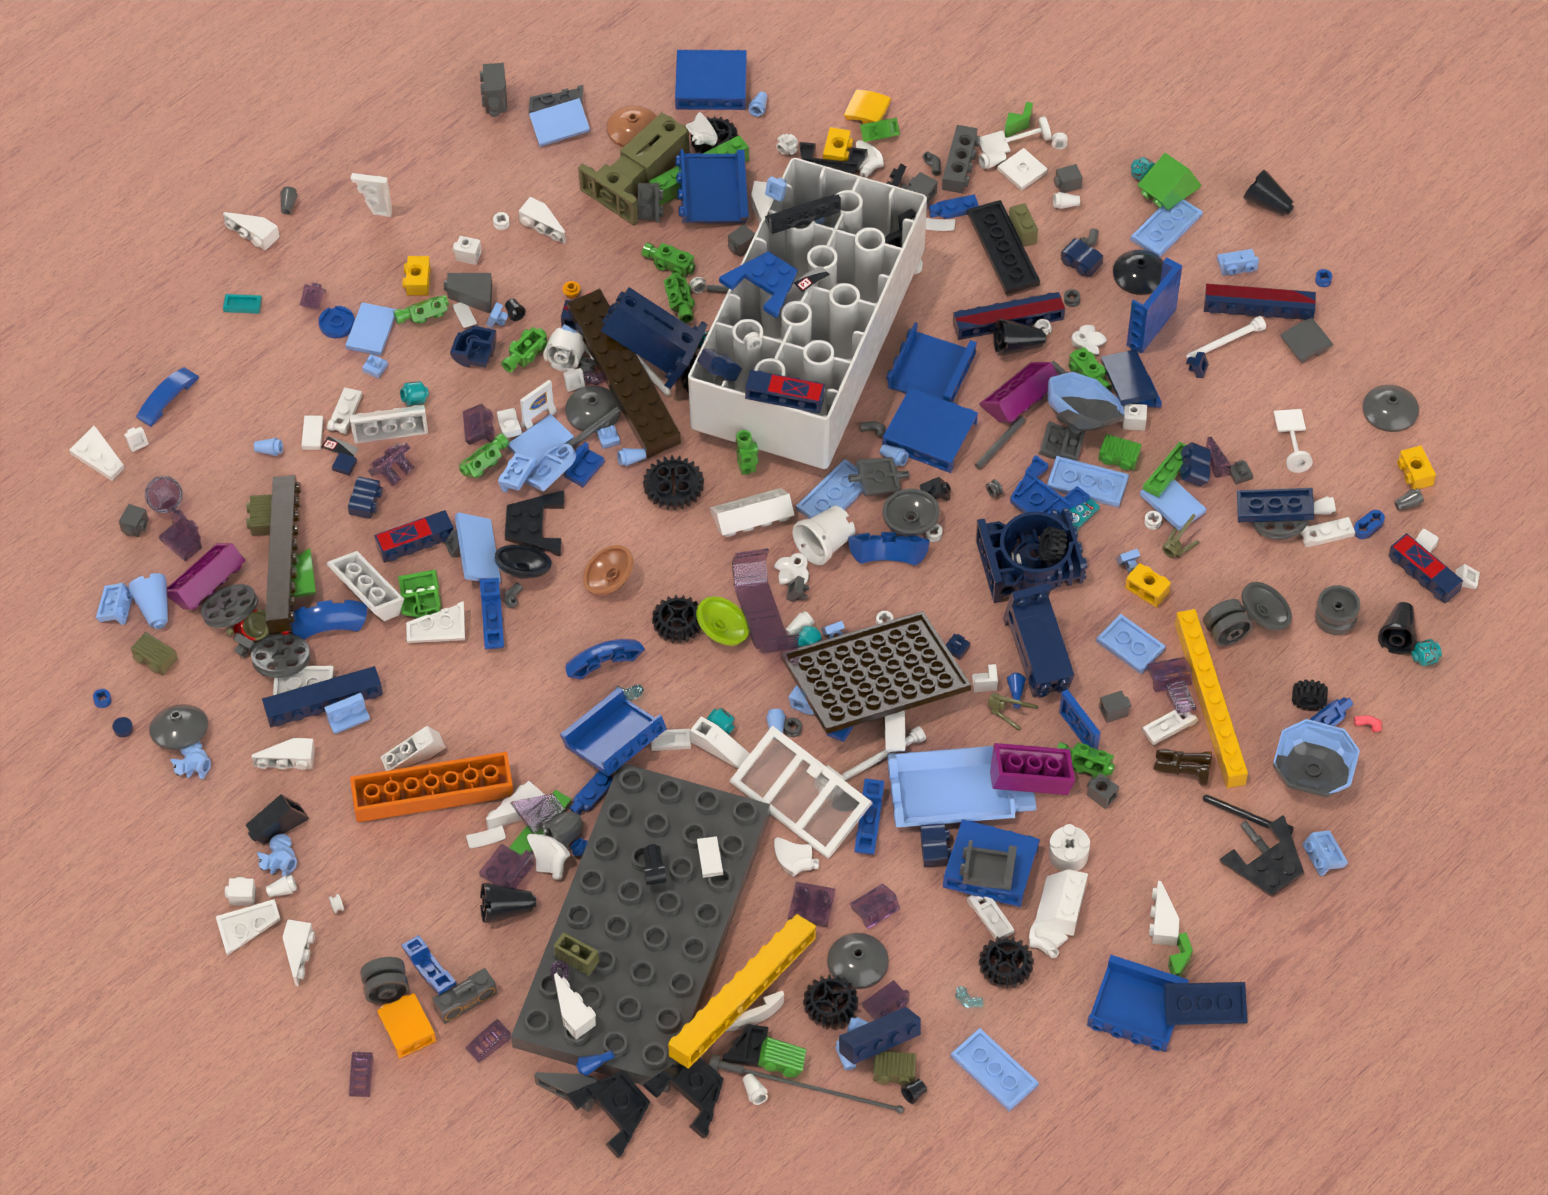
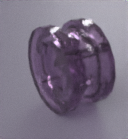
M563 961L553 963L550 968L552 979L555 981L554 974H558L557 969L562 968L563 974L559 976L561 979L564 977L567 980L569 977L568 965Z

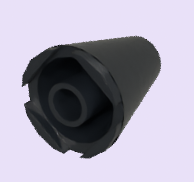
M1263 169L1255 178V182L1250 185L1243 198L1279 215H1289L1295 207L1292 205L1294 201L1268 171Z
M999 319L995 324V327H998V329L993 334L995 352H999L998 356L1039 348L1046 342V333L1040 328L1005 319Z
M1399 602L1395 605L1378 633L1380 646L1382 648L1386 647L1389 649L1388 652L1392 654H1407L1412 648H1415L1417 643L1414 607L1407 602Z
M482 883L480 898H482V905H480V911L484 923H491L532 912L533 907H536V896L532 895L531 891L491 883Z

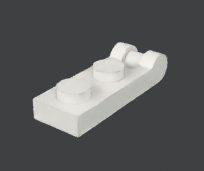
M344 387L332 418L328 422L327 430H337L342 434L347 433L351 424L350 415H355L362 398V391Z
M1349 517L1322 524L1306 526L1300 535L1304 538L1303 543L1305 547H1312L1354 537L1355 530Z
M1186 704L1142 727V732L1150 743L1155 745L1187 727L1194 726L1198 722V718L1196 715H1192L1191 709Z
M973 895L967 897L969 906L974 909L994 939L998 936L1002 940L1005 935L1008 937L1014 933V928L992 898H982Z

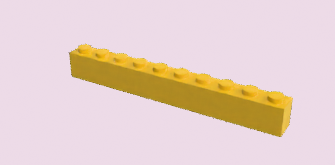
M1196 609L1177 612L1175 627L1226 788L1246 785L1247 768Z
M798 914L785 923L784 928L780 932H776L767 945H763L759 953L754 958H750L746 966L741 971H737L734 978L729 983H726L716 996H713L702 1010L696 1013L695 1018L690 1023H686L677 1036H673L668 1043L669 1057L689 1069L816 939V925Z

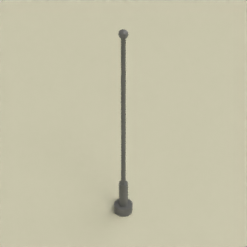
M713 1054L709 1066L716 1072H718V1069L738 1074H753L895 1110L899 1114L904 1111L901 1105L893 1106L744 1069V1066L721 1061V1056Z

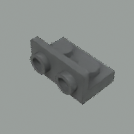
M638 183V219L656 220V223H659L660 217H663V206H660V200H663V189H660V183Z

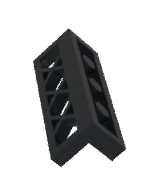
M839 194L823 197L765 216V222L771 234L778 233L840 213L841 198Z

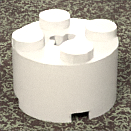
M557 328L550 336L543 352L545 361L547 362L548 360L552 363L551 367L559 371L567 372L566 369H576L585 351L583 336L579 333Z
M1067 824L1057 829L1050 838L1049 859L1051 864L1059 871L1067 869L1081 870L1088 861L1090 839L1083 830L1072 824Z

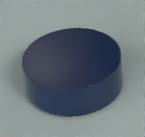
M120 717L113 722L112 727L116 736L127 737L132 733L133 725L129 718Z

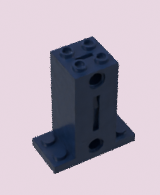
M628 287L625 292L621 291L616 302L612 303L609 307L608 313L602 320L604 325L601 331L667 373L665 375L667 380L664 386L671 389L689 365L708 324L701 321L698 327L694 325L692 328Z
M1049 583L1012 592L1003 617L1005 626H1010L1032 697L1038 696L1039 698L1048 696L1054 691H1057V693L1063 692L1070 688L1074 678L1070 659L1049 599L1051 592Z

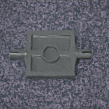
M893 457L858 459L856 462L858 474H849L848 480L849 482H860L864 497L892 495L901 490L899 480L909 478L910 474L908 470L898 471L894 465Z

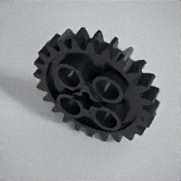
M671 455L670 460H667L664 456L663 462L657 459V465L651 463V469H646L643 488L648 500L652 499L653 505L659 502V508L666 505V510H669L670 506H673L674 511H676L677 506H680L681 509H684V504L690 507L691 501L697 502V497H701V491L704 490L703 472H700L699 466L695 467L694 461L688 463V458L682 461L681 456L674 459L673 455ZM671 470L675 471V496L672 495Z

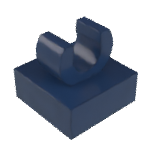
M1197 352L1195 358L1188 357L1186 364L1190 365L1188 370L1194 372L1196 378H1204L1209 365L1204 352Z
M954 633L946 643V647L953 657L960 660L970 648L971 643L960 634Z

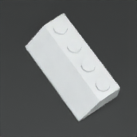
M424 405L350 415L354 444L428 434Z
M782 488L710 507L717 530L722 536L725 535V537L733 536L737 531L741 530L743 532L751 531L758 525H761V527L769 526L776 520H779V522L787 521L791 516H794L790 494Z
M358 551L327 562L328 567L379 618L386 621L399 616L404 598Z

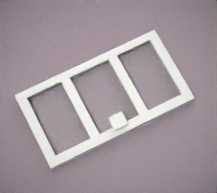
M774 726L769 729L730 779V783L750 799L770 804V814L805 842L811 844L814 849L827 859L833 855L872 804L864 795Z

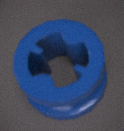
M1326 269L1317 271L1315 283L1319 287H1328L1331 284L1332 273Z
M99 689L94 692L93 700L95 706L106 708L111 704V696L108 690ZM101 696H105V700L103 699V701H99V697L102 698Z

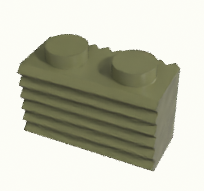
M1025 203L1009 208V218L1024 247L1036 244L1038 237L1037 225Z
M272 494L250 496V502L246 503L247 514L250 513V518H246L247 529L251 530L252 536L270 535Z
M144 632V635L131 647L133 659L140 664L143 662L152 672H158L161 675H164L178 659L176 650L147 632Z
M565 932L561 934L554 944L556 959L559 958V961L566 962V965L573 966V968L580 970V972L587 974V976H590L600 961L598 950Z
M884 1051L875 1055L873 1081H877V1083L882 1085L896 1082L901 1086L914 1082L916 1054Z

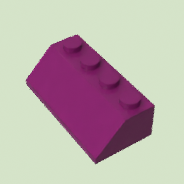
M1030 362L982 400L979 405L998 422L1011 423L1017 419L1020 413L1029 410L1031 404L1043 398V395L1048 392L1050 377L1058 376L1051 362Z
M216 543L167 587V597L182 609L194 610L201 604L200 601L204 597L211 596L218 585L224 584L231 573L239 571L242 568L241 564L246 560L233 543Z
M994 743L990 769L992 789L1059 795L1069 794L1075 783L1070 749Z

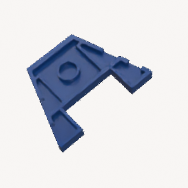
M767 251L721 275L719 282L733 290L744 278L772 295L763 305V310L777 318L781 307L785 303V298L795 281L797 269Z
M1035 455L1030 467L1025 471L1022 481L1019 482L1013 492L1010 503L1023 513L1044 512L1051 514V510H1056L1057 514L1062 513V508L1069 510L1090 500V495L1078 486L1065 497L1059 495L1038 479L1048 469V463Z

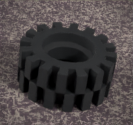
M1047 527V529H1044V533L1041 534L1042 538L1039 539L1038 557L1042 561L1056 564L1059 562V559H1062V554L1064 555L1065 553L1064 548L1067 546L1065 545L1067 534H1065L1064 530Z
M1304 679V682L1300 680L1293 685L1292 702L1294 706L1297 705V708L1302 707V710L1305 711L1306 709L1318 711L1319 708L1323 709L1327 705L1328 687H1325L1324 683L1321 684L1320 681L1314 682L1312 679L1311 681Z

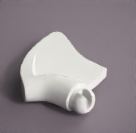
M699 112L694 121L688 123L685 127L693 135L692 142L695 141V145L708 144L714 146L717 142V134L706 117Z
M861 140L856 142V148L868 150L867 157L857 169L860 170L861 177L865 175L864 177L867 178L874 170L884 167L883 157L874 146Z
M529 834L527 840L536 858V871L550 872L554 880L562 879L564 861L570 856L569 851L554 838L541 834Z
M779 837L775 838L776 858L783 870L790 876L795 877L802 871H812V869L819 868V860L812 859L811 844L800 845Z
M1034 922L1029 933V947L1038 948L1047 956L1049 955L1050 958H1056L1059 955V950L1056 948L1066 942L1068 937L1063 933L1034 927Z

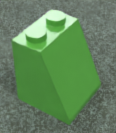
M1167 153L1160 157L1137 184L1141 189L1140 194L1143 197L1153 199L1152 202L1157 207L1161 208L1163 206L1167 210L1202 186L1189 168Z

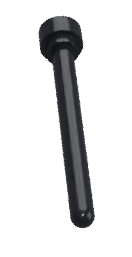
M1206 794L1203 796L1204 802L1269 829L1268 825L1272 823V821ZM1287 824L1292 835L1294 826Z

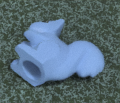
M201 741L187 748L180 749L181 754L185 756L183 760L170 759L176 775L180 776L187 773V778H190L194 771H196L200 779L205 778L211 768V760L208 758L207 753L201 749Z
M277 834L271 838L269 847L273 852L270 855L257 852L261 870L271 869L270 873L274 874L280 869L283 876H289L296 868L297 859L293 849L290 848L292 842L288 835Z

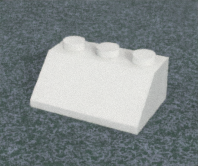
M1067 869L1047 876L1034 927L1074 936L1088 874Z

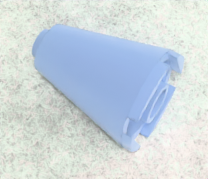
M153 573L150 574V578L144 579L141 576L129 583V591L149 626L154 627V629L165 627V624L168 622L167 580L165 575Z

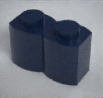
M1074 238L1061 251V260L1064 265L1075 268L1080 275L1090 277L1103 264V255L1096 249L1088 247L1083 241Z
M703 349L697 359V362L708 372L717 376L721 375L728 381H737L742 371V368L729 356L717 354L712 349Z
M1191 442L1184 446L1181 451L1183 462L1180 467L1181 479L1201 487L1210 478L1211 450Z
M357 477L348 504L349 515L371 519L373 513L376 514L378 509L377 500L383 494L380 480Z
M945 824L921 825L920 836L923 866H947L951 855V847H947L946 843L950 841L949 829L945 830Z

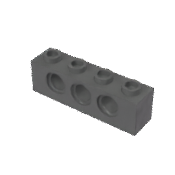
M962 125L956 126L942 178V190L963 194L964 187H968L970 178L968 173H972L973 168L971 161L975 160L977 152L975 146H979L980 136H977L978 128Z

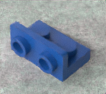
M586 442L576 449L575 461L564 472L566 479L582 488L605 462L604 457L589 450V444Z

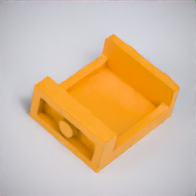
M415 993L404 995L398 1001L384 1004L377 1010L378 1018L389 1035L399 1059L436 1042L435 1032Z

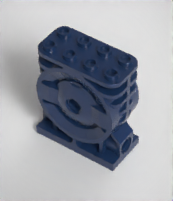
M1062 508V514H1057L1056 510H1051V514L1027 512L1014 517L1007 524L1000 521L986 523L985 518L977 520L976 544L993 603L1001 602V597L1009 596L1012 592L1049 583L1051 590L1061 587L1064 581L1067 586H1071L1074 579H1077L1078 584L1083 583L1084 579H1086L1085 569H1087V561L1081 554L1083 552L1082 544L1076 538L1078 537L1076 526L1072 524L1073 515L1071 510L1068 511L1067 508ZM1047 527L1064 530L1065 534H1067V542L1065 543L1067 546L1064 548L1065 553L1064 555L1062 554V559H1059L1057 564L1042 561L1038 557V545H1040L1038 536L1041 539V534L1044 533V529H1047ZM1016 547V549H1015V551H1014V561H1013V560L1010 558V556H1011L1012 551H1013L1014 548ZM1018 553L1020 555L1022 564L1017 562L1016 554Z

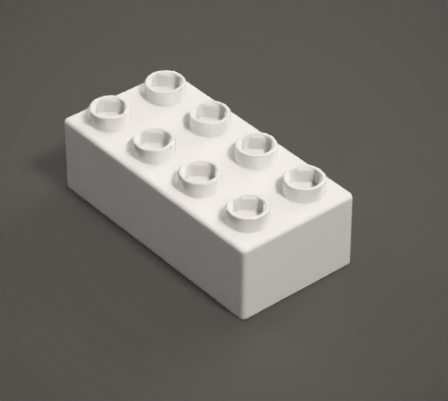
M792 158L782 176V179L786 180L787 183L785 197L781 202L772 198L741 265L769 251L797 269L795 281L819 266H822L830 276L816 282L804 292H801L793 283L777 318L763 310V305L772 295L744 278L733 290H728L688 375L690 426L693 430L732 442H736V435L739 431L747 430L751 433L752 440L757 443L759 450L821 469H827L925 249L927 197L924 194L802 159ZM833 194H839L841 198V212L825 217L824 224L820 225L812 221L771 234L765 222V216ZM913 209L916 212L915 218H912V220L904 219L902 248L886 244L885 237L889 233L899 230L898 215ZM751 332H757L762 339V345L755 350H748L743 342L744 337ZM706 348L712 349L717 354L727 355L742 368L737 381H728L721 375H713L701 366L697 359L702 350ZM750 370L780 374L786 377L800 378L812 382L817 381L825 384V397L820 413L745 399V387Z

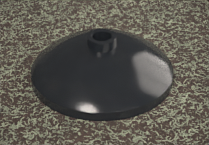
M1128 251L1119 256L1114 263V280L1121 289L1135 295L1151 294L1160 284L1163 260L1150 251Z
M526 545L503 546L496 551L494 557L496 565L503 572L520 579L541 577L549 572L552 564L550 557L546 553Z

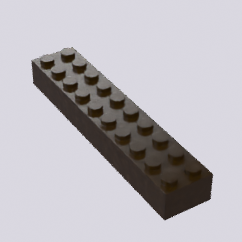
M599 288L568 302L569 316L579 334L583 336L587 349L640 446L645 450L646 457L650 458L681 444L680 432L637 354L601 331L604 325L602 320L610 307L601 289Z

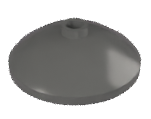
M1381 385L1373 388L1365 396L1363 413L1367 421L1377 429L1386 432H1400L1408 429L1415 423L1419 413V405L1414 395L1405 388L1397 385Z
M586 386L578 389L568 398L565 412L569 423L577 430L583 432L615 407L619 409L620 407L609 389L601 386ZM620 414L601 428L604 429L614 425L618 421Z
M919 489L897 491L888 497L883 506V519L886 525L902 535H920L929 531L936 525L940 514L936 499L929 493Z
M1251 582L1242 590L1243 607L1255 623L1273 631H1281L1289 626L1292 620L1291 609L1285 598L1277 590L1261 582Z
M186 704L170 706L153 718L149 727L150 736L156 745L165 749L187 748L204 737L208 730V719L206 714L196 706Z
M850 933L840 937L831 946L827 958L828 969L834 979L838 975L840 981L846 978L847 984L852 983L853 989H865L877 984L886 974L888 954L884 945L875 937L865 933ZM855 953H861L862 955L856 956Z

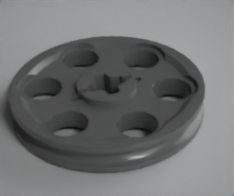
M1309 520L1252 522V524L1261 535L1270 539L1283 540L1300 534L1308 525ZM1266 526L1275 527L1273 530L1265 529ZM1292 526L1294 529L1285 530L1284 527Z
M230 585L213 593L204 602L201 608V615L205 623L210 627H228L248 617L256 608L258 598L254 589L249 585Z
M273 634L255 644L251 651L252 665L258 673L267 677H289L299 673L308 665L310 661L309 646L303 638L297 635ZM286 642H293L291 645H285ZM266 645H274L270 648L265 647ZM299 651L304 652L303 654H296ZM259 657H266V658L263 659V660H258V659H257V658H259ZM291 663L297 664V665L292 666V667L287 666V665H289V664H291ZM271 666L277 667L275 669H268Z

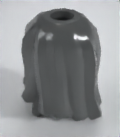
M573 811L563 812L549 823L542 824L543 834L559 841L567 849L568 845L582 833V818Z

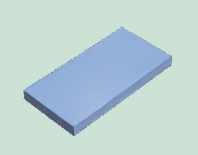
M1184 199L1169 210L1162 206L1131 236L1130 240L1146 251L1153 252L1161 257L1202 216L1203 211Z
M1056 456L1047 486L1056 492L1068 494L1078 486L1088 493L1093 501L1119 508L1129 474Z
M844 459L796 505V510L808 519L833 506L841 507L845 511L863 493L860 482H849L848 480L849 474H858L857 467Z
M458 512L455 515L464 578L480 582V579L499 578L500 583L499 567L494 561L496 548L491 519Z
M981 1028L950 1055L956 1063L1009 1112L1039 1085L1035 1078Z

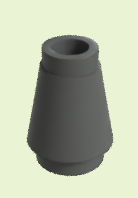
M286 186L280 191L281 213L291 214L298 196L295 188Z
M1412 488L1395 500L1394 504L1397 510L1401 511L1420 506L1424 502V498L1418 488Z

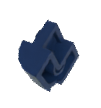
M471 326L472 328L466 329L461 333L458 332L450 351L452 359L470 368V365L487 368L489 359L493 357L495 350L496 330Z

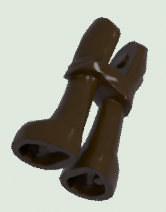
M1159 749L1156 751V758L1158 760L1155 761L1153 770L1179 775V773L1195 775L1200 785L1207 786L1212 751L1201 753H1184L1183 751H1173L1170 749ZM1181 762L1197 763L1199 765L1181 764Z

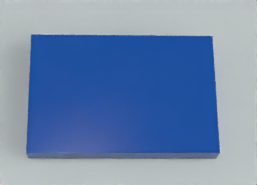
M1064 690L1061 694L1060 715L1082 744L1098 749L1101 732L1069 690Z

